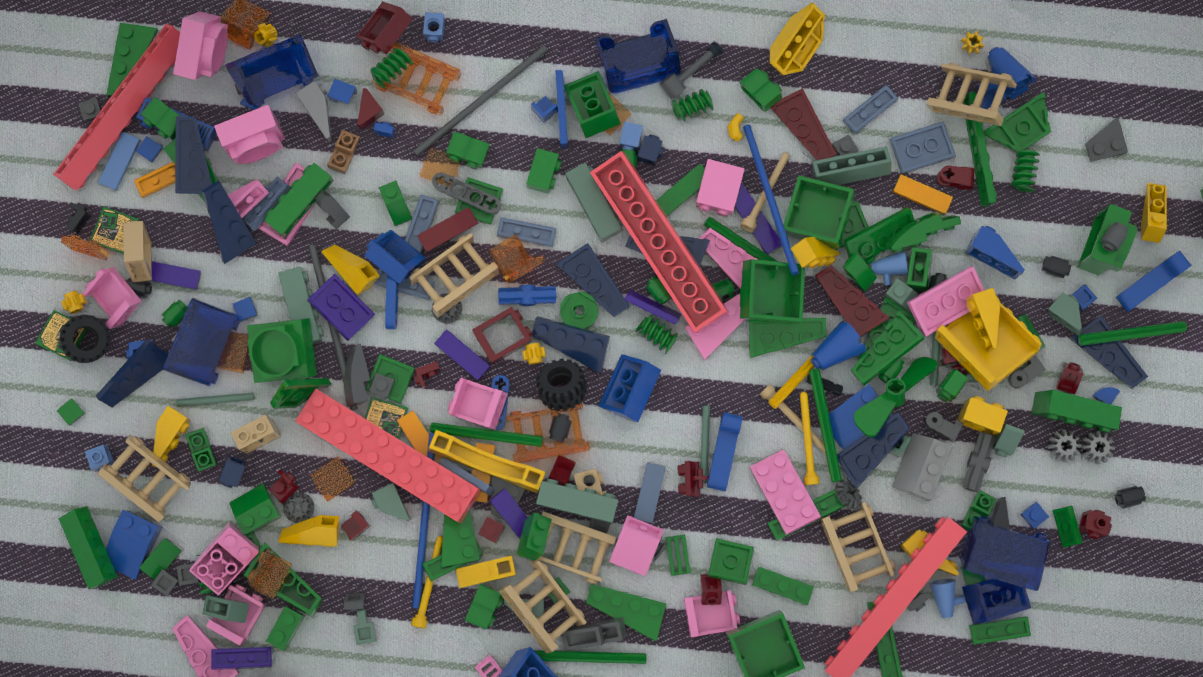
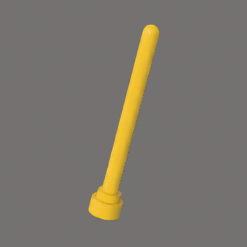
M801 392L800 403L807 467L804 485L820 484L819 476H817V472L814 469L808 395L806 392Z
M443 536L436 538L431 559L441 554ZM428 575L418 614H415V618H412L411 626L426 629L428 623L425 614L434 582L430 581Z

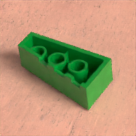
M1056 390L1035 392L1031 415L1051 420H1060L1072 425L1079 424L1087 429L1098 428L1100 432L1110 433L1112 430L1119 429L1122 407Z
M264 542L259 553L245 572L244 577L313 618L323 600Z

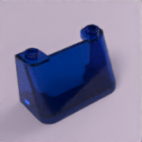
M667 19L654 22L650 26V34L618 43H614L613 38L608 35L594 38L605 80L611 93H620L661 82L672 73L678 76L681 72L679 51Z
M301 34L225 64L228 73L248 104H253L254 107L264 104V99L299 84L307 86L313 82L314 78L319 77Z
M192 298L163 370L209 387L211 384L215 385L219 376L216 373V368L230 333L233 330L237 331L241 321L238 319L239 315L197 298Z
M980 515V517L974 516L960 561L962 567L969 572L1038 591L1051 540L1048 538V535L1041 532L1029 536L995 526L989 517Z

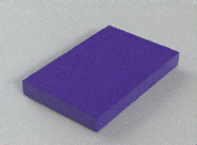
M336 274L329 278L307 300L347 341L375 315Z

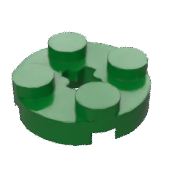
M585 292L567 295L560 306L561 319L564 324L582 329L591 327L598 317V306L595 299ZM583 307L582 311L584 314L576 316L574 308Z

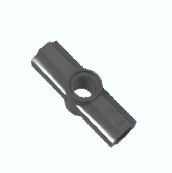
M979 432L974 450L971 452L967 462L968 469L962 488L979 492L984 474L987 473L991 462L990 455L996 439L993 435Z

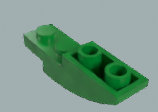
M933 212L919 217L898 230L885 244V249L900 252L907 246L911 248L921 246L922 242L928 241L927 235L937 234V230L944 229V231L955 229V225L961 224L960 216L950 215L942 218L941 214Z

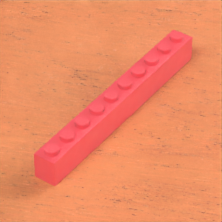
M165 24L53 175L70 188L77 191L84 186L88 175L96 170L97 163L107 155L112 143L119 139L120 132L131 123L132 116L140 110L145 98L152 95L153 88L164 79L168 68L175 64L180 32L175 27Z
M948 516L945 518L941 517L937 521L935 531L932 534L929 532L922 540L923 546L920 549L916 548L910 555L911 561L908 564L904 563L898 570L899 576L895 580L892 578L885 587L887 591L883 595L879 594L873 602L875 606L871 611L867 609L861 616L863 621L859 626L855 624L848 633L850 637L846 641L842 640L837 646L838 652L834 657L830 655L824 663L826 665L824 670L832 677H851L967 533L966 530Z

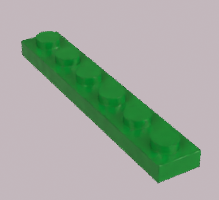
M976 92L968 93L963 104L968 106L973 104L977 95ZM965 119L981 207H989L996 203L997 194L993 187V173L989 165L990 156L986 149L987 139L983 132V122Z

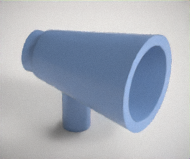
M905 250L871 262L874 274H883L884 286L892 285L891 275L908 276Z
M939 579L929 583L942 618L953 617L954 605L965 603L964 596L955 597V579Z

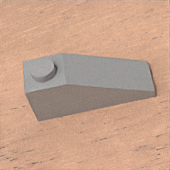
M313 81L295 94L327 141L331 143V125L328 102L325 97L327 92L321 84L318 86Z

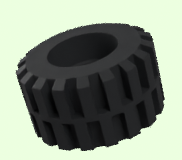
M82 314L75 316L65 323L60 332L59 343L61 344V350L74 362L90 363L96 361L109 348L110 332L107 330L106 324L93 315ZM89 328L95 333L96 344L90 350H80L75 346L73 336L78 329Z
M559 359V361L552 360V363H546L544 368H540L536 376V385L540 400L545 406L547 405L551 410L555 408V411H560V409L568 411V408L573 409L576 404L580 405L582 403L581 399H585L587 387L584 372L581 366H578V363H572V360L569 359L566 361ZM560 383H568L562 387H555Z

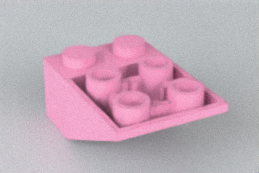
M228 522L191 566L189 571L219 596L259 553V547L233 524Z

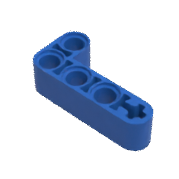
M1179 250L1115 298L1126 312H1129L1192 265Z
M723 412L707 488L726 492L743 416Z

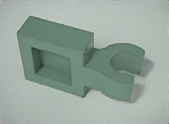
M366 609L358 610L359 624L353 625L356 645L376 642L374 622H367Z

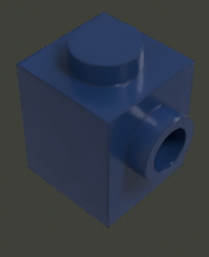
M644 135L637 161L655 166L657 159L662 158L665 147H662L663 141L659 140L660 138L655 135Z
M227 455L219 475V482H222V485L229 488L233 486L238 487L246 461Z

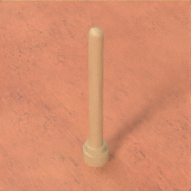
M787 152L782 154L769 178L771 189H773L790 157ZM764 189L750 215L743 218L740 224L741 228L748 232H754L757 226L756 218L767 200Z
M769 384L759 395L764 400L767 399L769 401L776 394L775 388ZM782 402L778 408L803 432L802 420ZM811 430L812 442L826 455L823 441Z

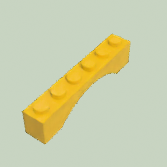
M438 430L435 431L429 446V452L535 493H538L545 472L490 454Z

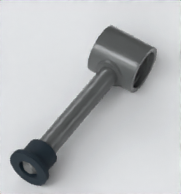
M713 41L712 46L707 49V52L682 74L676 76L675 73H672L659 85L670 99L677 97L686 89L683 82L712 57L715 58L718 54H722V48Z

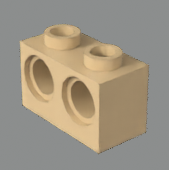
M596 469L573 474L577 490L593 489L596 490V494L602 496L606 493V491L602 492L600 485L604 483L601 472L597 473ZM592 476L595 479V483L592 486H586L583 482L585 477Z

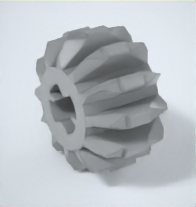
M1062 430L1061 434L1055 432V438H1049V441L1053 443L1048 445V449H1053L1050 456L1056 454L1055 460L1060 461L1062 458L1063 463H1067L1068 459L1074 461V455H1080L1076 448L1082 447L1081 444H1076L1079 437L1072 438L1074 435L1072 431L1068 435L1066 430ZM1067 443L1066 447L1068 449L1063 450L1062 447L1064 446H1061V444Z
M1097 431L1095 435L1089 433L1088 438L1082 440L1086 444L1081 447L1082 450H1086L1083 453V457L1089 455L1088 462L1095 460V463L1098 465L1101 461L1103 463L1108 462L1107 457H1113L1110 451L1115 450V447L1110 446L1113 439L1106 440L1108 434L1105 433L1101 436L1100 431ZM1097 445L1101 446L1099 451L1095 450V447H1097Z

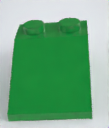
M599 71L564 85L585 138L621 124Z

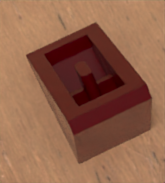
M363 88L357 122L359 129L362 130L384 115L383 109L367 88Z

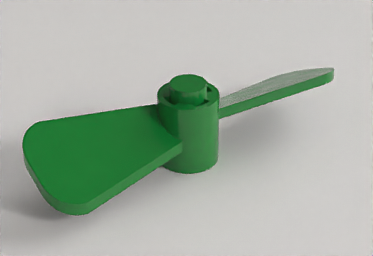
M928 357L915 359L901 379L894 378L887 382L885 393L855 411V425L864 435L868 437L877 436L894 408L900 407L905 403V393L936 370L937 361Z

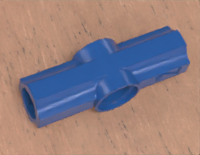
M520 285L513 288H498L499 305L519 304V306H535L536 304L556 303V286L536 287L535 285Z

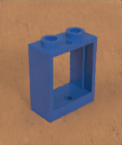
M392 230L385 234L382 232L376 240L372 239L366 246L368 250L364 255L399 284L408 279L415 269L420 268L426 259L425 256Z

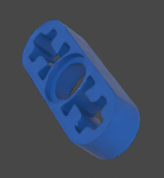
M387 275L385 328L396 330L399 283L389 275Z
M503 375L494 377L491 387L499 390V387L495 384L500 379H503L506 386L502 387V391L508 393L502 410L504 413L499 418L502 424H498L496 431L502 430L506 423L510 383L508 378Z

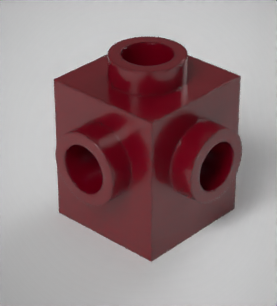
M1100 510L1085 511L1081 515L1079 531L1088 534V537L1098 540L1101 537H1105L1112 528L1110 523L1111 517L1105 515V512Z

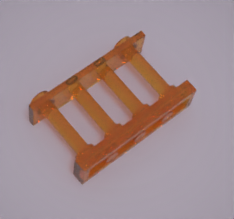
M396 42L390 49V52L393 53L394 48L401 49L411 58L413 65H408V69L405 71L398 87L384 82L385 88H382L373 79V83L376 85L375 88L382 92L387 90L422 105L430 113L436 115L440 113L443 115V106L439 104L450 81H453V79L459 81L461 77L460 69ZM422 65L426 67V72L416 94L406 91L405 89L416 66ZM438 72L443 75V80L431 102L422 97L432 75Z
M576 404L575 408H568V411H563V409L555 411V408H553L552 410L546 409L521 414V411L510 412V416H506L507 422L513 421L515 433L523 434L521 420L532 418L535 436L543 437L540 422L541 416L551 415L553 420V416L558 417V413L570 412L575 437L574 444L566 445V442L556 441L553 448H547L543 440L541 447H535L536 451L528 452V449H525V445L517 444L518 450L516 454H512L513 461L522 463L556 457L558 455L590 451L589 441L585 442V439L582 438L578 410L583 409V404Z

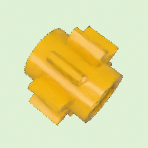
M263 23L258 25V29L254 30V38L260 46L266 45V47L274 45V41L278 40L277 30L272 24L266 25Z
M968 31L966 38L961 39V42L964 43L961 50L965 49L968 55L973 52L977 55L979 49H983L985 46L981 43L984 37H980L978 31L974 34Z
M78 291L66 293L64 295L65 300L61 301L63 309L69 311L70 314L83 311V305L87 304L85 297L82 293L78 294Z
M532 343L525 346L526 350L522 351L524 361L528 360L529 365L543 362L542 358L546 357L545 348L540 347V343Z

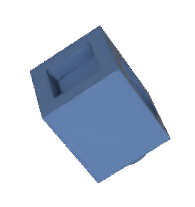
M425 12L424 39L432 43L443 41L445 28L444 14ZM433 25L439 27L435 32L429 30Z
M624 122L619 148L638 152L643 125Z
M106 445L85 451L91 470L99 471L104 463L108 466L114 463L110 448Z

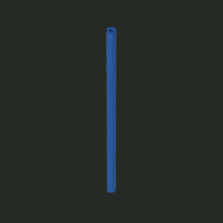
M747 124L743 129L791 274L797 275L799 271L751 126Z
M429 433L427 457L434 461L435 454L429 452V446L434 433ZM424 501L422 503L412 608L418 609L422 594L424 573L422 564L425 563L430 505Z

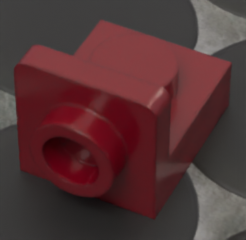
M437 361L415 369L417 374L413 376L417 386L421 385L423 389L426 388L423 377L430 378L438 374L437 371L440 370Z
M1064 362L1056 388L1075 394L1084 374L1082 368H1080L1081 366L1074 362H1069V364Z
M558 455L548 479L556 480L558 485L565 486L576 462Z
M280 469L278 473L281 477L268 490L283 504L299 487L294 483L296 478L289 471L285 474Z
M701 574L702 605H720L722 599L721 579L708 577V574Z

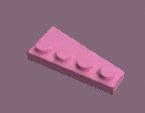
M709 228L698 239L710 240L706 253L733 283L741 289L743 261L757 258L749 255L745 250L737 247L731 241Z

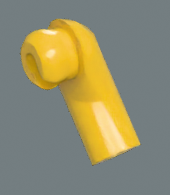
M739 113L735 114L727 126L729 137L736 142L740 141L743 137L742 133H740L739 125L744 117Z

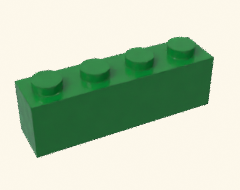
M316 163L308 165L304 169V175L292 183L290 186L291 190L287 194H283L278 200L279 204L274 209H270L265 216L266 219L264 221L284 238L315 204L317 194L326 191L334 181L332 176Z
M88 507L73 509L58 518L88 589L103 586L117 578V574Z

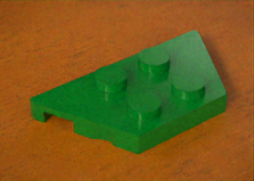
M1044 92L1004 117L1001 126L992 125L984 130V135L1016 153L1027 149L1047 136L1051 130L1047 119L1048 111L1045 106Z
M328 378L284 380L270 404L273 409L296 408L308 400L315 389L329 387L332 383Z

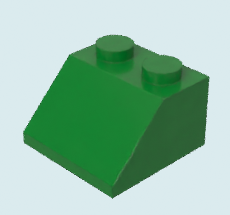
M264 483L229 502L234 517L246 536L257 532L282 517Z

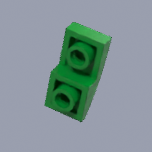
M854 253L843 266L847 275L854 279L859 289L864 292L877 279L871 268L857 253Z
M204 427L185 434L198 472L217 465Z
M979 490L962 521L961 527L978 536L987 517L991 513L996 498Z

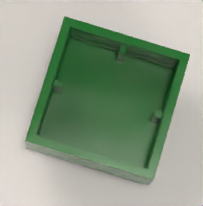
M798 175L783 224L787 236L802 240L807 237H814L830 247L839 249L854 202V189Z
M1109 204L1096 215L1077 268L1098 276L1107 269L1116 272L1122 269L1138 230L1136 225L1129 223L1131 211ZM1114 222H1119L1127 227V236L1118 251L1108 252L1103 249L1100 241L1109 226L1113 225Z
M757 259L743 261L742 285L740 289V319L792 324L802 322L805 268L796 263L799 273L792 275L787 262Z
M310 318L247 325L248 347L254 383L317 376Z
M780 610L725 632L743 677H785L805 669L783 612Z

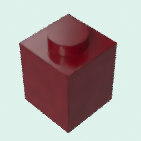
M487 517L478 535L497 544L505 526Z

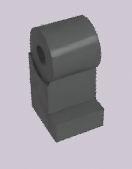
M322 191L317 194L315 198L316 204L330 215L326 220L335 229L339 228L350 218L328 192Z
M1036 355L1027 361L1028 366L1013 372L1009 376L1008 382L1011 387L1021 388L1046 370Z
M938 412L929 413L924 420L926 428L950 442L955 441L963 426V423L958 420L952 424L943 419Z

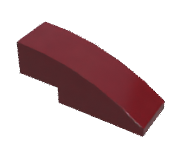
M468 207L417 236L426 252H430L479 223Z

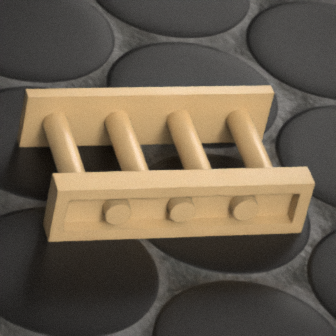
M942 63L941 68L947 76L939 97H936V99L929 97L927 101V106L931 111L1001 126L1004 119L1000 115L998 108L1006 87L1016 88L1017 86L1012 76L1006 73L999 75L964 68L955 63H949V65ZM954 77L964 78L956 101H947L946 98ZM971 81H982L974 103L970 106L964 105L963 101ZM989 83L999 85L991 107L988 109L981 108L980 106Z
M471 233L467 236H461L455 245L421 269H415L409 277L412 286L419 282L434 301L432 308L437 318L499 274V267L495 262L490 265L486 264L471 246L474 242ZM464 249L480 268V272L475 276L471 275L455 256ZM448 260L465 279V283L461 286H455L440 267ZM433 271L449 289V294L444 298L440 297L425 279Z
M129 435L125 441L129 446L112 465L108 466L104 463L97 474L152 518L160 522L166 513L164 506L181 487L186 491L190 488V479L184 473L179 474L143 445L144 442L139 437ZM136 450L145 458L128 477L123 478L118 474V469ZM150 463L154 464L160 470L143 490H138L133 486V482ZM165 475H168L175 483L158 502H153L149 498L150 492Z
M866 502L860 504V511L837 520L830 519V516L820 519L848 592L858 590L857 585H859V582L887 572L888 577H892L895 575L893 571H896L893 561L887 557L873 522V510ZM865 517L868 529L844 538H838L835 531L838 530V527ZM872 535L876 547L850 557L848 555L845 556L843 551L845 545ZM877 554L880 555L883 565L858 575L852 574L850 567L853 563Z
M543 511V516L552 519L548 538L551 529L555 525L562 527L561 531L563 533L553 561L542 556L535 561L539 560L540 562L586 577L585 581L596 584L597 581L601 582L602 578L597 577L603 557L607 547L609 548L610 544L614 546L617 537ZM574 531L581 534V541L572 566L569 567L560 562L570 534H573ZM594 538L599 540L598 544L600 545L589 574L579 570L588 541Z
M538 560L530 564L534 569L532 573L515 587L510 584L504 586L499 590V593L545 653H550L558 648L555 643L556 639L574 623L577 626H581L587 622L582 611L578 608L576 609L549 574L546 564ZM540 577L546 586L528 602H523L519 597L520 592ZM549 593H552L558 602L539 618L535 617L531 612L532 608ZM564 608L570 617L551 634L547 633L543 628L544 623Z

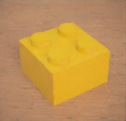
M974 396V398L970 397L964 401L958 421L962 422L963 426L995 436L1001 432L1008 411L1004 410V406L992 403L991 405L986 403L984 398Z

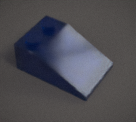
M1020 570L962 587L973 625L989 622L1031 608Z

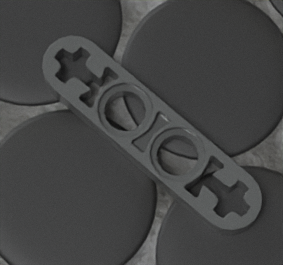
M437 173L433 176L432 183L436 190L487 214L496 215L499 213L501 203L498 198L445 173ZM444 178V182L450 185L449 191H447L448 187L444 184L438 186L436 180ZM456 185H461L464 189L459 195L453 193V188ZM473 193H478L481 196L480 200L476 203L470 200V196ZM484 197H487L486 202L492 204L494 201L497 208L489 210V205L485 203L482 207L481 205L484 201Z

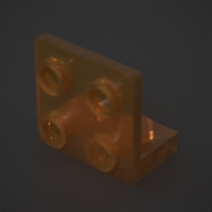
M234 0L221 14L220 23L228 25V39L250 50L254 45V34L259 29L258 25L263 24L270 17V12L247 0Z
M516 234L489 250L507 283L520 278L545 262L543 255L536 258L534 255L529 257Z
M268 548L266 552L263 551L257 561L259 565L256 570L252 569L250 572L248 584L255 591L274 599L290 571L292 563L274 555L273 551Z

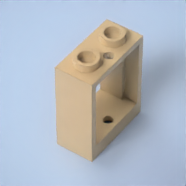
M143 221L124 223V263L132 282L152 280L151 240Z
M266 414L230 432L238 449L246 454L281 437L274 420Z

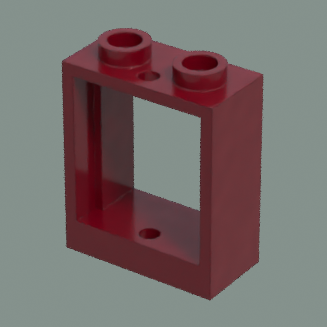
M382 1L356 37L361 41L360 45L369 51L371 49L376 54L380 52L387 55L413 18L401 7Z
M510 307L472 329L492 365L532 342L530 337L533 334L528 326L524 327L521 323L523 317L518 309L514 311L513 307ZM511 315L524 338L495 354L482 331Z

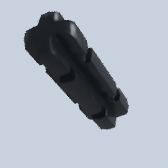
M808 374L806 383L812 385L810 374ZM822 378L825 391H832L835 395H841L843 391L842 385H835L834 382Z

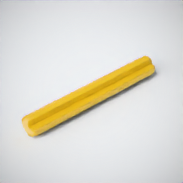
M812 356L769 400L770 406L776 409L809 374V371L814 368L811 363Z

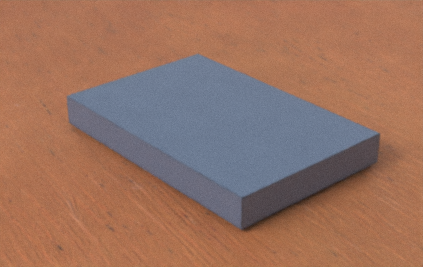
M944 121L889 139L901 174L956 157Z

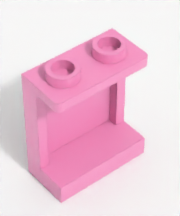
M708 159L696 202L699 210L705 212L713 210L718 215L725 217L732 215L745 168Z
M114 267L102 268L95 274L96 278L86 285L87 289L82 295L84 297L93 296L110 317L105 324L109 329H113L123 325L142 301Z
M460 378L455 385V395L449 403L448 414L496 430L508 393Z
M627 515L609 562L629 569L636 574L646 576L664 530Z
M236 584L235 586L230 585L228 587L229 591L225 598L249 603L246 622L226 621L213 617L212 620L208 621L206 627L239 646H243L267 604L262 602L264 598L255 593L251 596L246 593L247 589Z
M731 590L722 592L720 605H702V595L684 598L690 637L730 631L737 628V625H740L739 614H735L734 606L737 605L736 596L731 594Z

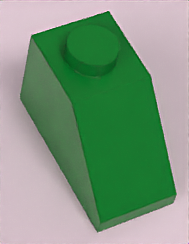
M397 181L378 187L394 226L412 220Z

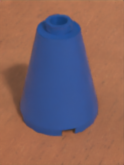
M995 47L990 50L987 59L992 73L999 75L1001 73L1009 74L1017 84L1016 88L1006 87L1003 100H1006V97L1014 99L1022 95L1029 89L1028 85L1031 82L1032 84L1035 83L1036 78L1003 47Z
M843 320L812 353L811 363L816 369L825 370L863 354L866 348L864 343H859L858 339L860 336L848 322L844 323Z

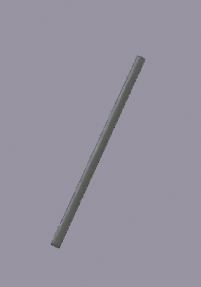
M544 45L431 135L413 150L418 157L533 64L548 49Z
M316 244L308 247L320 288L325 283ZM328 322L344 383L346 360L338 331ZM357 405L350 407V410L358 409Z

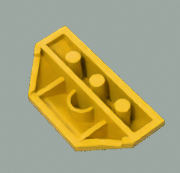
M810 3L791 16L770 47V64L782 75L803 71L823 41L825 14L814 3Z

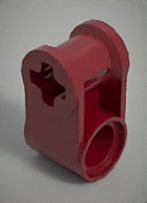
M947 165L937 174V182L941 186L963 190L973 189L975 169Z

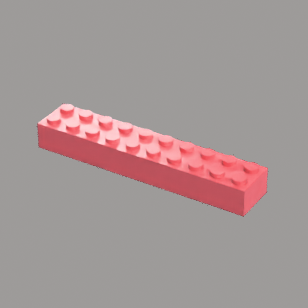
M620 151L591 171L590 174L694 333H699L729 313V310L627 155Z
M318 389L314 390L295 420L301 426L460 524L481 493L479 488Z

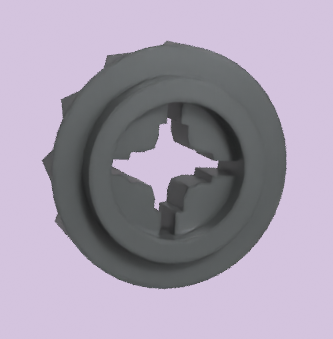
M443 293L442 295H440V297L444 298L448 294ZM461 301L449 310L450 316L445 312L437 318L432 308L435 319L444 324L455 322L462 313Z
M843 479L836 484V495L844 506L855 509L861 504L862 496L859 494L860 490L855 488L850 480L845 481Z
M295 492L284 502V514L288 520L294 523L310 519L314 513V502L306 493ZM304 501L302 509L305 513L300 511L294 512L295 506L293 502L300 504Z

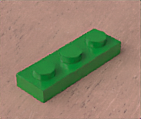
M758 567L752 583L755 587L808 605L814 589L811 585Z

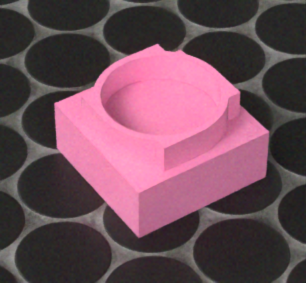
M197 12L182 19L173 75L196 80L204 75L212 77L218 73L225 59L228 40V25L220 23V16Z
M269 105L214 126L223 149L236 164L249 165L267 158L284 148L281 141L285 140V137Z

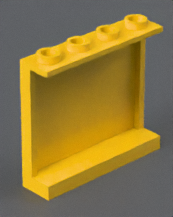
M998 297L1000 313L997 346L992 351L986 352V349L983 348L980 341L981 336L974 326V318L971 312L957 318L946 327L944 325L940 326L935 335V339L987 392L1035 356L1042 345L1040 339L1032 334L1026 325L1013 315L1009 308H1005L1000 303Z

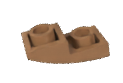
M342 130L327 167L345 174L357 148L360 136Z

